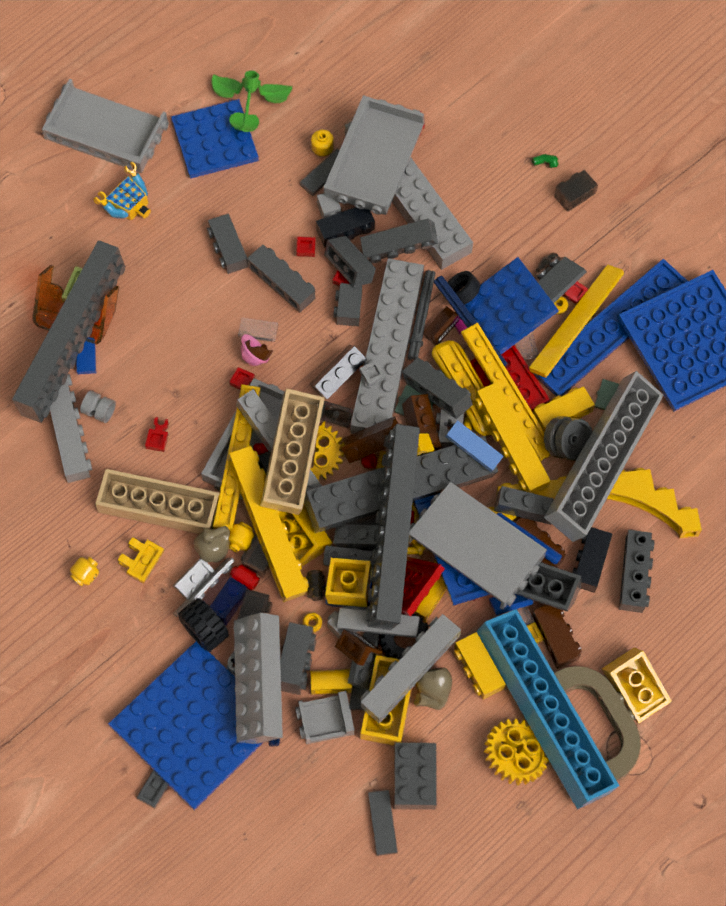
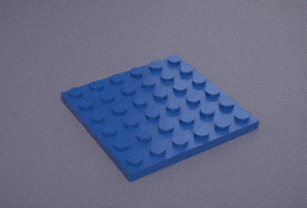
M714 270L618 315L617 318L673 412L726 387V290Z
M197 641L109 723V726L194 811L263 744L237 742L235 676L209 651L204 650Z

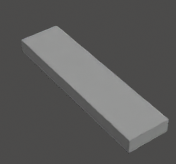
M340 608L337 629L414 638L418 636L419 616L401 615L400 624L392 630L367 627L368 621L365 620L366 611Z

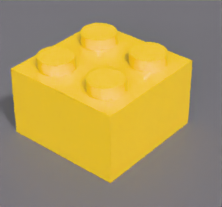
M331 558L325 594L328 604L368 607L367 595L371 585L369 580L372 569L371 561Z

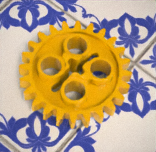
M325 422L318 428L317 452L314 455V466L310 468L318 481L321 476L324 480H327L326 474L333 476L332 469L339 470L336 464H342L343 460L339 457L344 456V453L339 451L342 450V444H339L342 441V437L336 438L338 431L332 433V426L326 429ZM326 439L329 441V444L326 447H322L319 445V441ZM325 458L327 463L320 466L317 464V460Z
M516 718L512 723L507 719L504 723L500 722L497 727L494 726L491 730L492 732L487 735L488 739L484 744L488 747L484 750V753L489 754V756L485 760L492 762L489 768H496L494 775L502 774L501 780L507 777L509 784L515 780L517 785H520L522 781L527 785L530 781L534 782L537 777L539 778L543 774L542 771L547 769L545 764L549 762V759L545 757L546 754L530 726H525V720L519 724ZM509 735L513 736L515 741L511 740ZM527 746L531 747L533 752L529 751ZM501 751L507 755V758L502 756ZM518 762L522 763L525 769L521 768Z

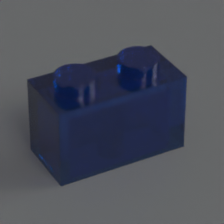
M230 577L210 605L225 626H227L248 595L247 587Z

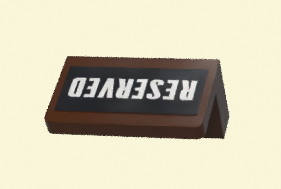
M446 306L424 330L423 336L434 345H438L461 319L456 312Z
M343 629L335 645L338 650L361 666H364L370 652L379 655L383 652L362 635Z

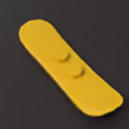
M447 340L434 346L431 352L432 357L447 378L455 380L461 388H466L471 393L473 405L465 412L473 428L478 434L483 436L492 435L493 430L490 425H486L483 419L484 414L481 409L477 408L474 401L477 391L485 387L464 350L454 340Z

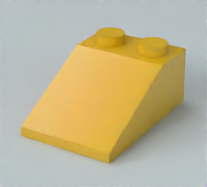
M634 647L602 668L606 678L616 692L621 693L625 706L631 710L637 723L642 722L672 702L644 651Z

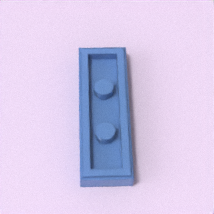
M458 420L445 436L490 472L495 469L503 458L502 454Z

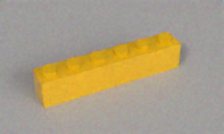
M498 382L478 390L474 399L478 409L482 410L486 425H490L493 430L492 436L494 440L499 442L502 447L500 448L501 453L505 459H508L512 474L517 476L521 491L534 494L548 488L550 479Z

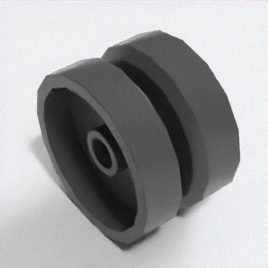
M557 416L549 422L544 432L545 448L554 457L576 461L593 432L592 428L583 419Z

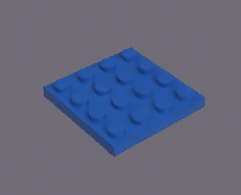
M240 99L171 116L190 179L259 161L251 133L237 130L229 123V118L232 114L237 112L244 113Z
M519 257L483 282L475 298L465 304V307L500 354H503L559 312Z

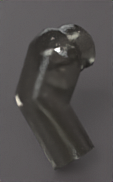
M551 253L542 257L536 272L538 273L540 270L546 269L549 265L548 263L553 258L561 257L557 253Z

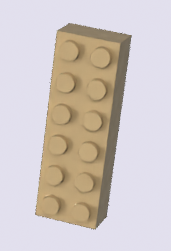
M286 388L280 407L260 503L261 507L297 515L302 511L325 397Z
M106 469L95 505L99 513L200 534L204 531V528L213 529L219 492Z

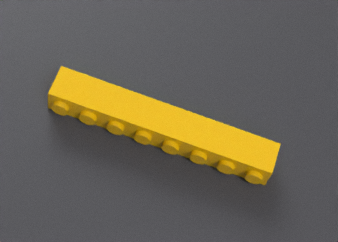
M249 446L229 453L227 460L282 601L286 602L305 595L309 584L306 577H303L301 574L302 566L299 559H296L294 556V545L291 540L288 541L286 525L284 522L281 523L279 518L280 511L260 506L266 474L263 468L260 469L257 452L253 451L252 447Z

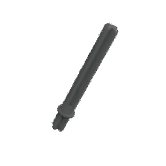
M427 270L425 273L414 330L411 339H409V360H416L419 356L420 347L423 346V332L435 279L434 271Z

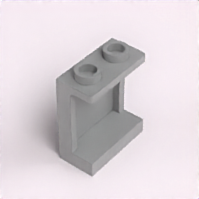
M346 691L338 692V696L308 702L298 701L299 707H295L297 719L302 720L303 726L299 727L301 739H305L306 744L354 735V726Z

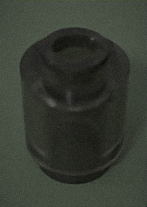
M321 570L309 571L306 577L309 584L307 597L312 598L313 601L322 600L326 596L325 575H323Z

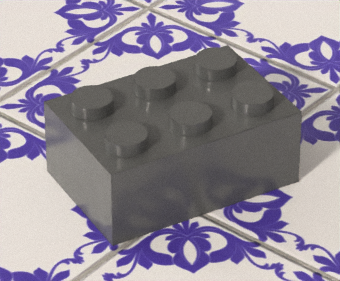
M289 622L280 659L282 692L301 695L302 689H306L308 680L306 670L310 671L312 664V653L310 652L315 651L317 641L316 634H313V627Z
M395 743L394 809L436 810V743Z

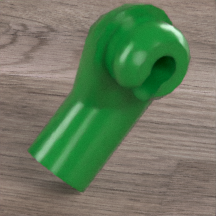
M542 154L532 157L534 166L549 163L550 168H555L559 165L557 161L559 159L554 155Z

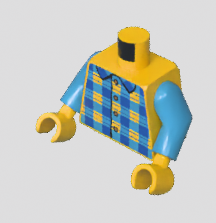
M130 162L133 168L132 171L128 170L127 166L124 167V171L127 174H131V177L127 176L107 197L104 192H98L97 194L101 197V200L95 197L94 203L102 204V208L114 218L133 220L138 214L143 218H147L151 212L146 207L148 205L147 188L139 173L135 172L136 164Z

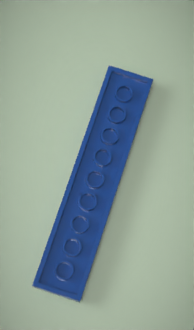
M662 259L582 329L546 378L533 373L534 376L555 396H563L629 338L617 318L619 314L688 282V280L666 260Z

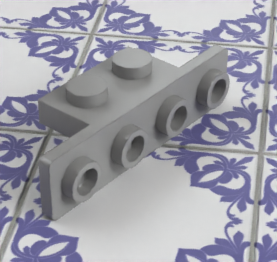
M232 557L226 558L214 570L207 562L199 558L173 585L186 599L173 614L179 617L178 613L196 598L202 599L206 595L204 592L209 587L213 588L219 582L218 577L222 573L226 574L233 567L231 564L235 560Z

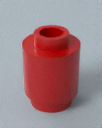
M242 564L239 566L235 565L230 572L231 581L246 591L250 590L252 592L260 581L255 572Z

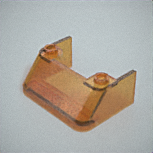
M49 265L38 275L32 317L37 327L48 331L65 302L62 300L63 289L59 285L51 283L53 265ZM115 286L105 296L101 316L93 325L92 333L89 337L95 340L87 338V342L97 345L104 339L116 311L119 286Z

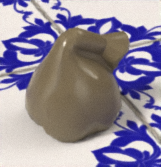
M226 526L217 529L204 528V531L194 540V548L202 560L216 563L225 558L229 550V528Z
M445 667L428 670L416 683L420 693L416 695L414 700L415 706H427L440 710L446 705L452 689V676Z

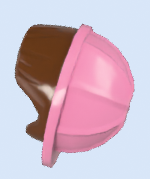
M244 334L241 337V355L246 363L251 366H257L268 362L273 350H267L266 344L261 345L258 340L250 335Z

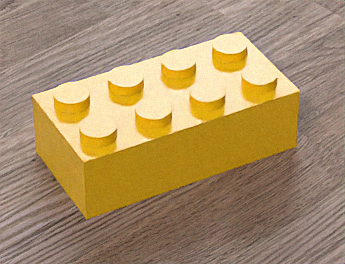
M376 655L369 691L376 686L374 684L381 675L385 676L389 672L388 668L394 661L398 662L400 659ZM411 690L380 723L365 712L360 739L395 746V743H401Z

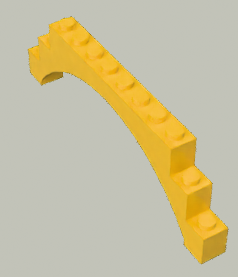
M637 468L629 472L622 470L607 497L608 500L622 502L654 515L676 531L679 539L697 537L702 531L698 509L683 507L678 510L674 488L662 487L656 491L654 490L651 469ZM567 476L560 477L557 480H550L548 488L534 494L554 499ZM504 483L497 487L496 495L502 486L517 490L521 489L518 484ZM487 507L488 509H490V510L493 511L494 513H496V514L499 513V512H497V511H494V508H495V507ZM502 513L513 522H516L520 518L517 516Z

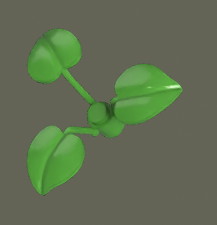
M252 70L245 72L242 83L235 79L219 77L214 74L212 76V88L221 97H233L234 94L240 93L243 86L248 92L245 114L237 112L229 118V123L233 128L244 132L254 131L259 126L258 117L256 115H248L252 92H255L258 88L260 95H264L265 100L272 103H282L287 100L292 91V86L265 84L261 86L259 74Z

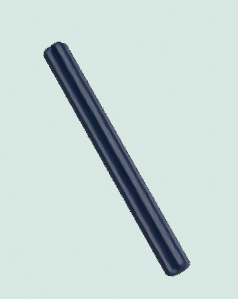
M443 276L437 277L434 280V284L465 326L469 328L477 322L445 278ZM488 338L503 365L506 366L507 362Z

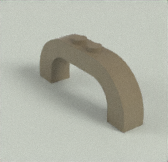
M580 666L567 667L555 672L554 674L565 693L582 689L593 694L620 739V752L606 763L616 781L619 782L632 770L640 754V735L634 722L633 713L624 706V699L621 693L616 692L609 680L599 672Z

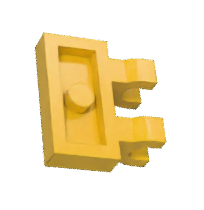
M132 537L128 545H130V549L139 552L138 555L132 560L128 556L121 554L118 558V564L129 568L127 574L144 584L164 553V548L148 539L143 544Z

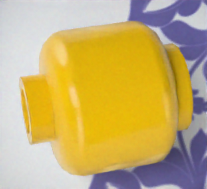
M321 129L314 132L311 136V148L316 155L327 156L333 151L334 138L331 132Z
M243 522L234 524L233 530L230 531L229 549L234 552H239V550L246 551L255 537L252 532L253 528Z
M90 556L88 559L80 557L70 568V577L79 585L88 586L99 575L98 563Z

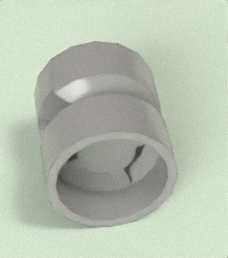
M90 390L82 401L80 411L87 416H95L96 420L107 423L114 413L116 402L107 397L101 398V394Z

